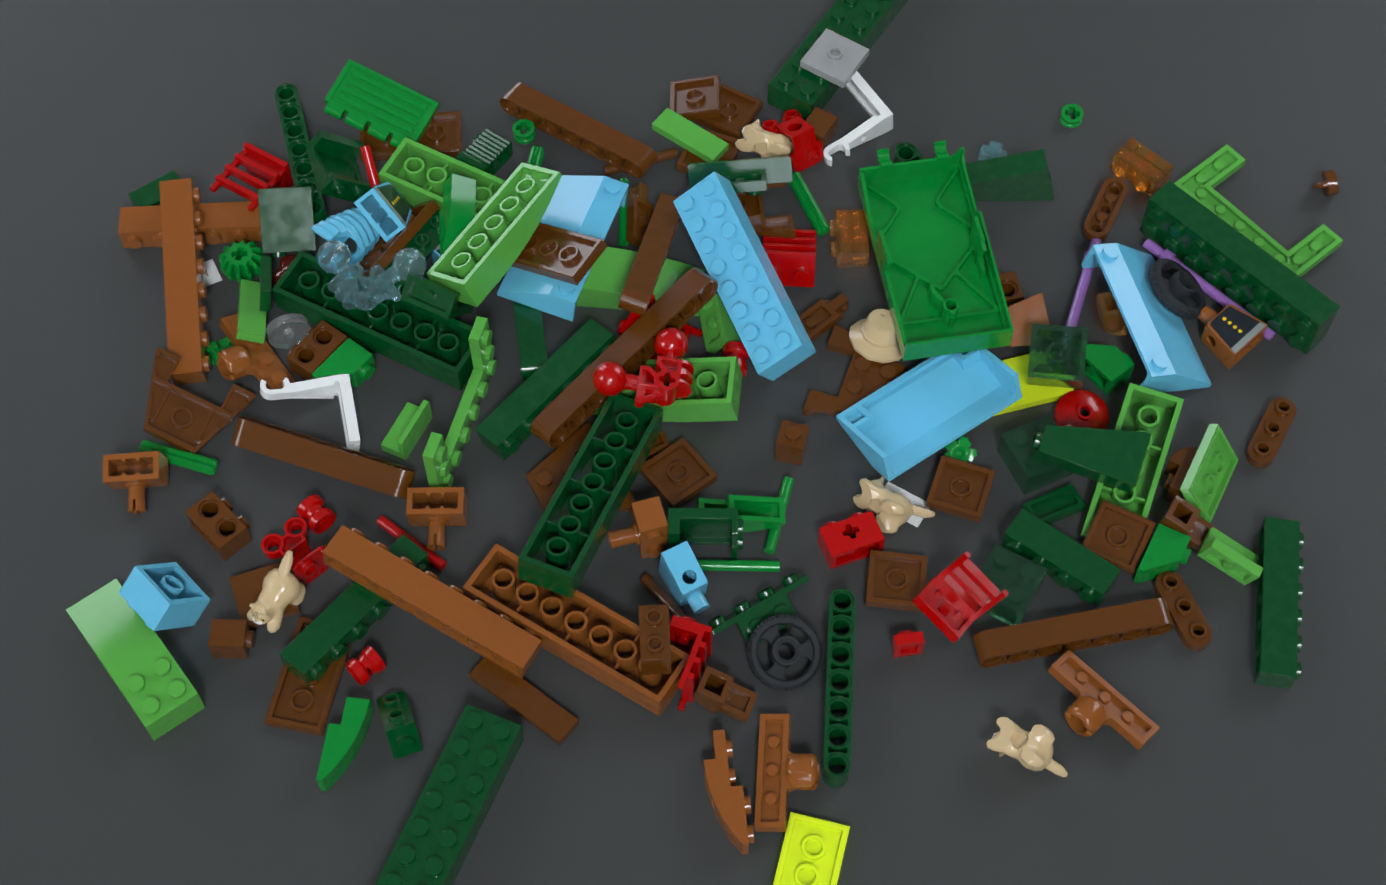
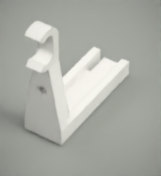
M857 71L845 86L871 118L824 149V161L831 167L833 158L830 155L837 151H843L845 156H850V149L893 129V113Z
M349 374L290 383L286 377L283 380L282 389L272 390L267 389L266 381L261 380L260 394L267 400L334 399L335 395L338 396L346 447L359 452L360 435Z

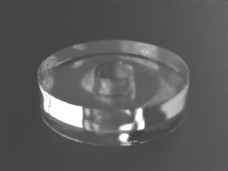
M292 313L272 320L266 327V334L269 343L273 347L285 349L298 345L311 328L305 316Z

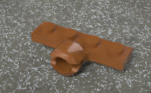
M238 313L220 318L219 326L233 344V347L221 350L217 354V367L225 380L234 381L247 375H254L259 382L262 379L266 381V388L270 390L282 389L283 380L286 377L290 383L296 382L266 340H264V344L236 339Z
M1070 650L1050 666L1048 672L1077 698L1065 712V720L1068 727L1077 735L1089 737L1103 725H1109L1136 749L1140 750L1159 731L1160 727Z
M760 714L754 829L756 832H786L789 793L794 790H815L818 787L820 772L816 755L793 754L790 752V714Z

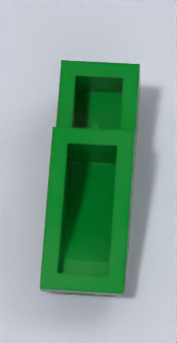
M452 173L443 184V207L439 211L440 255L448 249L474 218L476 201L475 179Z
M728 495L727 500L699 498L696 508H738V519H743L744 532L766 530L785 525L784 498Z
M347 697L341 725L328 724L316 778L321 791H327L343 775L360 750L374 714L371 700Z

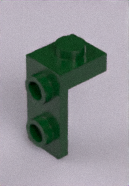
M405 691L388 693L384 697L378 698L376 702L394 760L422 751L423 747Z

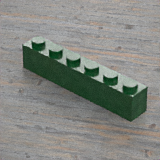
M590 318L475 429L482 444L504 461L511 454H514L520 445L530 435H533L530 430L533 420L616 341L614 335Z
M1265 517L1259 529L1258 565L1263 570L1257 579L1254 684L1290 689L1296 679L1299 680L1301 676L1302 664L1297 662V653H1300L1302 647V636L1298 635V627L1302 623L1303 611L1298 609V601L1301 600L1303 594V584L1299 583V575L1302 574L1304 560L1299 558V550L1303 547L1304 533H1300V521Z
M404 535L388 548L390 553L399 558L403 556L411 560L415 567L421 571H429L430 562L428 554ZM354 581L279 653L283 665L298 679H302L309 687L308 684L311 681H319L323 678L327 668L335 660L339 661L346 655L348 651L347 645L350 643L352 645L356 640H361L376 620L383 619L393 604Z

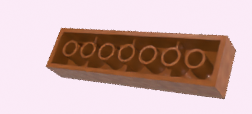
M496 543L463 586L464 596L473 601L477 599L484 602L490 611L497 615L504 614L513 620L514 625L521 629L527 628L534 631L539 636V639L542 640V648L660 717L679 690L678 684L689 654L670 644L671 674L641 675L640 631L637 624L576 590L573 598H569L518 579L519 556Z

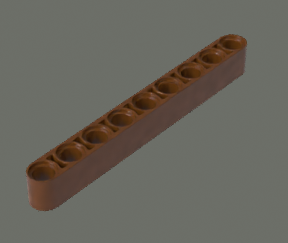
M691 268L646 311L645 316L642 315L533 420L530 428L531 433L551 448L559 447L609 397L600 394L594 387L592 375L597 366L603 362L614 361L621 364L627 374H634L640 369L641 365H644L656 353L654 340L659 331L670 327L680 330L713 298L718 289V282L697 268Z

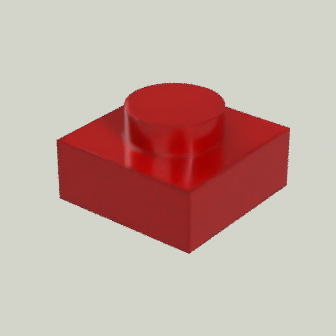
M905 630L897 635H893L891 646L893 658L922 654L925 643L923 632Z

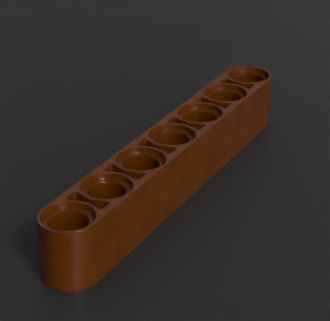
M516 82L500 99L501 107L511 116L519 120H530L535 128L609 165L616 164L619 170L635 178H642L657 161V154L648 145L523 83Z
M663 192L660 193L622 291L618 308L645 316L681 219L673 203L678 197Z
M238 416L232 444L402 499H407V488H412L416 473L411 468L245 416Z
M1153 598L989 629L975 634L972 639L980 666L988 668L1063 654L1068 650L1073 652L1162 635L1171 631L1174 628V623L1166 600L1164 598Z

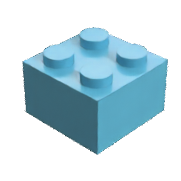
M176 562L135 566L119 591L121 596L127 601L128 606L134 609L144 620L146 626L153 631L194 626L211 600Z

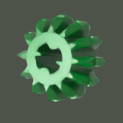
M242 239L240 243L236 244L232 240L231 247L223 246V253L219 254L221 272L224 276H227L230 282L236 279L239 283L241 279L252 281L253 276L260 277L261 256H264L263 251L260 247H257L254 241L247 243Z

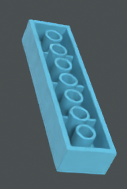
M713 172L675 199L673 203L709 276L718 282L717 292L758 375L774 381L816 353L730 181L720 174Z

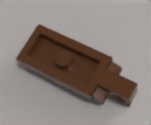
M638 182L637 185L631 187L627 197V242L638 248L641 245L653 214V204L647 201L648 186L642 182Z
M843 293L832 301L821 299L799 315L811 342L844 317L843 312L849 308V299Z

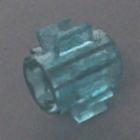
M992 140L989 145H982L977 161L1007 156L1008 151L1002 150L1003 143Z

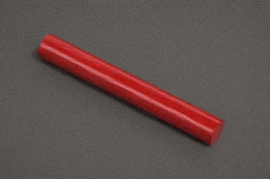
M366 145L360 147L372 189L381 183L371 147Z
M384 515L378 518L376 522L378 526L397 540L404 535L428 554L429 562L439 571L445 569L447 566L445 560L427 549L426 546Z

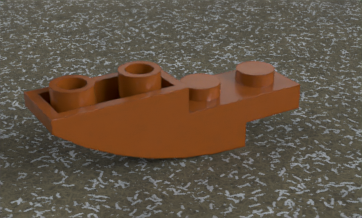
M725 729L713 730L714 759L703 760V772L709 800L718 822L732 844L742 855L749 854V844L754 843L753 824L747 825L746 814H751L750 796H744L743 785L736 786L735 769L728 766V758H733L732 741L726 740Z

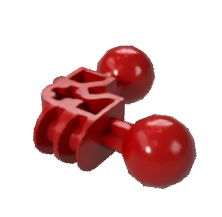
M675 327L659 331L654 340L655 352L658 355L655 371L650 366L641 365L639 375L627 374L621 364L614 361L603 362L597 366L592 375L595 389L605 396H616L624 389L636 391L634 405L638 408L647 402L669 406L675 402L676 398L689 396L692 392L691 384L693 383L692 374L694 366L690 362L681 359L689 348L687 336ZM668 377L667 385L665 386V378Z

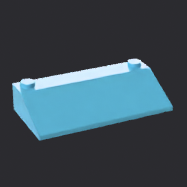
M562 175L540 223L605 240L619 207H625L629 184L606 176ZM511 266L498 289L497 295L573 322L578 297L592 267L580 283L574 285Z
M1118 243L1093 245L1081 266L1082 268L1101 267L1147 370L1146 379L1141 386L1163 393L1209 388L1212 385L1181 317L1169 311L1160 302L1151 288L1148 271L1155 262L1153 256Z
M987 349L930 357L836 415V419L871 466L884 476L887 481H891L1021 399L1019 376L1017 372Z

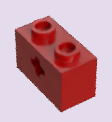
M872 511L866 513L858 512L852 514L848 519L839 522L830 521L819 528L818 544L830 570L870 557V550L883 551L885 538Z

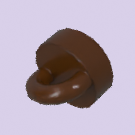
M1323 171L1322 181L1313 183L1312 188H1324L1327 197L1337 195L1339 184L1335 171Z

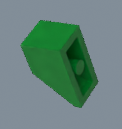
M348 338L312 373V377L317 379L349 374L351 388L359 387L364 381L369 380L376 370L373 354Z
M1076 343L1073 345L1069 361L1106 396L1130 379L1135 365L1128 354L1121 352L1116 346Z
M1159 523L1133 582L1139 584L1153 580L1162 572H1176L1180 563L1186 565L1192 549L1187 548L1191 537Z

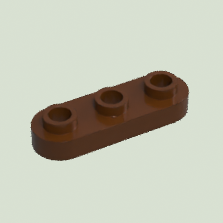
M1112 177L1104 181L1084 222L1083 235L1087 240L1101 239V241L1107 239L1128 193V185L1124 180Z
M1275 398L1270 402L1246 450V459L1252 466L1266 468L1272 464L1297 412L1295 404L1289 399ZM1269 428L1276 430V432L1270 431ZM1258 449L1265 450L1266 453H1262Z
M1172 571L1162 572L1154 583V592L1157 598H1164L1166 600L1174 623V629L1184 646L1190 650L1201 651L1205 649L1212 638V630L1183 578ZM1166 582H1172L1175 586H1168ZM1179 606L1187 607L1188 611L1181 610ZM1193 630L1200 631L1202 635L1198 636L1194 634Z

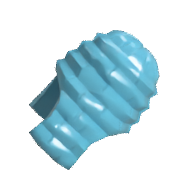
M354 207L344 210L342 213L331 215L325 221L321 220L318 224H314L311 227L313 232L328 241L327 245L315 255V257L328 263L336 258L349 237L355 241L357 245L356 252L335 265L348 272L373 250L380 237V234L361 211Z

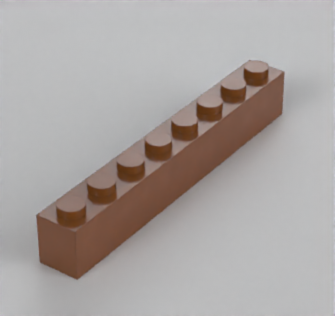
M191 178L159 181L168 352L181 358L171 376V380L174 385L208 382L207 372L211 371V361L209 355H206V347L210 346L208 331H205L204 322H208L207 307L203 306V298H207V289L205 282H202L201 275L206 273L204 259L200 258V250H204V240L202 234H199V227L203 226V219L197 203L202 201L199 187H195Z
M342 525L323 551L324 564L521 679L541 651L542 640L539 639V636L534 631L527 628L523 630L514 625L513 620L508 616L495 614L489 610V607L484 602L477 599L473 601L464 596L463 591L458 587L445 585L432 572H423L416 568L414 563L403 556L399 558L390 553V550L384 544L369 541L356 528L349 529Z

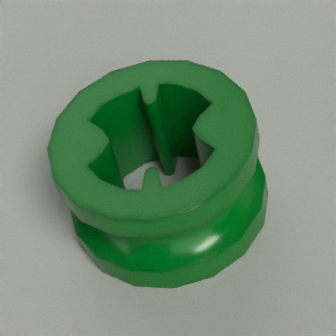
M1077 104L1065 105L1061 110L1060 123L1067 128L1078 127L1082 123L1083 109ZM1068 114H1073V117H1075V119H1070V116Z
M520 119L513 124L512 130L515 142L527 145L535 140V126L532 121ZM522 130H527L526 134H521Z

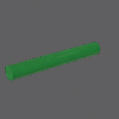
M619 179V181L629 184V179ZM627 200L625 207H619L618 244L622 247L629 245V242H627Z
M788 476L783 478L778 498H784L785 513L794 479ZM782 526L769 529L764 547L765 553H775Z
M697 559L702 571L779 572L780 561Z

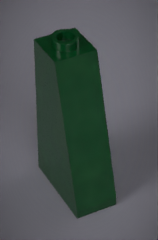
M1045 149L965 163L975 202L1054 200L1052 178Z
M1046 425L1040 433L1036 432L1031 448L1035 450L1032 458L1129 492L1137 484L1151 434L1138 431Z

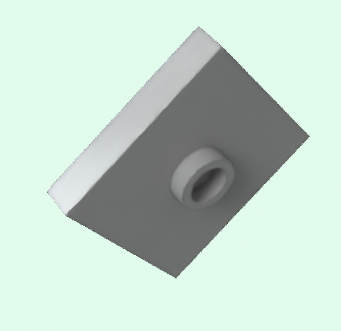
M826 28L801 59L800 67L844 88L869 56L870 49Z

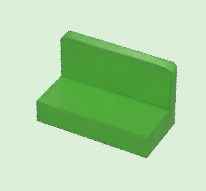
M715 294L699 310L705 348L707 352L712 354L722 349L725 343L732 341L742 343L719 294Z
M424 399L420 406L407 402L381 443L383 451L407 460L433 418L429 401Z
M1212 527L1208 530L1197 556L1243 585H1247L1260 577L1263 568L1256 564L1259 558L1258 555L1216 528Z

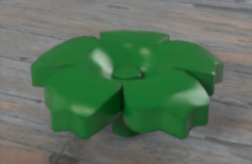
M227 337L220 339L218 344L215 341L210 342V346L206 350L208 354L206 355H209L211 365L216 364L217 366L216 361L219 351L233 347Z
M961 436L958 442L954 440L945 446V449L949 452H946L944 456L967 463L968 461L972 462L978 455L977 449L969 448L972 443L968 437Z

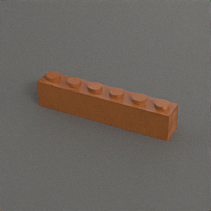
M252 201L197 204L198 211H201L203 226L199 227V234H202L204 244L232 243V240L235 243H240L242 239L246 242H262L259 205L251 212L247 207ZM160 205L120 207L118 234L124 248L162 247Z

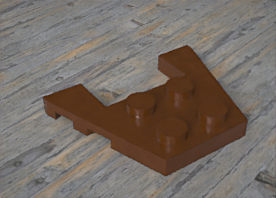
M786 182L767 184V189L786 186ZM747 192L736 193L757 235L796 238L792 214L765 217L761 194L747 195Z
M835 324L827 344V349L852 356L851 363L839 396L836 397L810 389L803 408V415L813 416V413H827V416H836L838 413L843 412L903 375L905 367L896 361L880 363L867 360L854 350L849 340V332Z
M157 347L143 431L181 450L197 454L254 401L256 394L233 384L221 407H218L169 383L181 358Z
M590 422L583 425L526 475L527 483L543 512L546 510L592 428ZM630 491L618 512L628 511V514L632 513L631 503L635 502Z

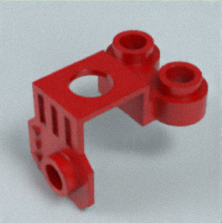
M789 109L785 111L781 123H777L773 119L762 123L764 130L783 134L787 138H791L794 149L791 154V162L794 170L801 172L821 162L824 156L822 142L816 140L814 127L802 119V115L798 110Z
M292 517L284 525L286 534L282 537L278 534L265 536L261 541V548L264 555L270 559L283 558L287 551H292L293 563L291 570L295 577L300 579L306 586L328 570V566L324 564L323 551L326 546H319L312 551L306 539L309 533L306 521L301 517ZM296 530H302L299 534H293ZM275 546L279 547V548H278L277 550H275V551H270V549H271L272 547H275Z

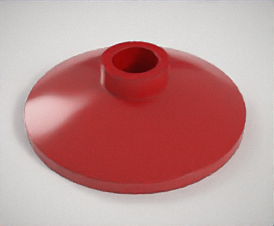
M1070 391L1061 397L1055 407L1054 417L1057 426L1107 429L1108 408L1098 395L1090 391ZM1080 410H1086L1089 416L1081 415Z

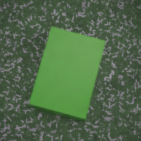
M1209 424L1180 488L1186 501L1201 510L1198 516L1211 523L1238 462V458L1219 424Z

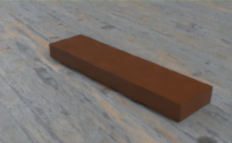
M485 657L469 673V679L558 745H561L579 724L577 718L524 679L519 678Z

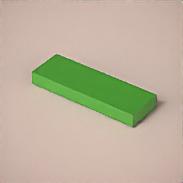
M666 108L652 123V130L706 162L718 161L729 149L727 142L669 108Z
M241 279L239 284L236 339L264 344L266 336V311H260V282Z

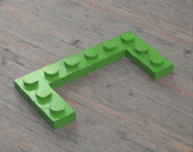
M1228 144L1174 183L1300 277L1338 249L1343 242V239L1325 224H1322L1287 251L1219 194L1214 188L1242 168L1246 161Z
M477 316L468 340L473 370L445 443L443 434L431 432L422 457L429 487L452 486V473L454 468L459 467L461 463L463 444L469 442L471 423L476 421L479 416V402L481 398H485L489 386L487 381L490 375L493 376L495 374L497 360H494L495 346L491 343L492 330H489L488 318Z

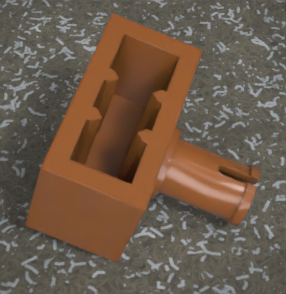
M159 451L103 455V483L113 490L128 489L127 513L138 514V511H140V514L146 513L145 489L148 487L169 486L168 458Z
M464 487L407 488L406 516L411 527L428 526L427 549L436 551V546H438V551L445 549L446 526H467L468 497Z
M659 496L631 503L632 526L607 532L611 549L636 543L641 559L660 557L662 552L668 550V523Z

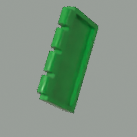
M351 59L348 60L324 99L325 104H327L324 110L325 113L339 120H342L344 115L347 114L345 123L361 131H364L367 125H369L367 134L385 143L391 136L390 145L395 148L400 145L405 137L419 143L439 109L438 102Z

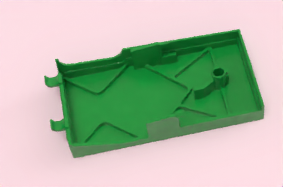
M946 140L934 142L936 158L892 163L889 148L877 149L879 165L859 168L857 187L903 361L1010 346L1014 332L982 211L977 210L964 158L965 148L963 146L956 153L949 156L946 150Z

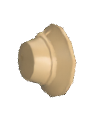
M873 310L866 319H861L850 326L849 340L854 350L867 360L888 363L899 361L902 358L890 310Z

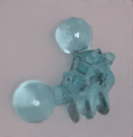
M340 240L324 242L319 247L317 253L319 266L327 273L337 274L329 282L328 289L330 292L335 293V298L343 302V307L347 310L357 307L360 310L367 311L373 309L384 300L400 301L401 293L393 284L400 280L406 281L409 273L423 276L427 267L426 259L420 251L415 248H405L394 256L392 267L385 271L377 264L371 268L369 277H366L364 269L359 262L353 265L350 264L351 252L347 245Z

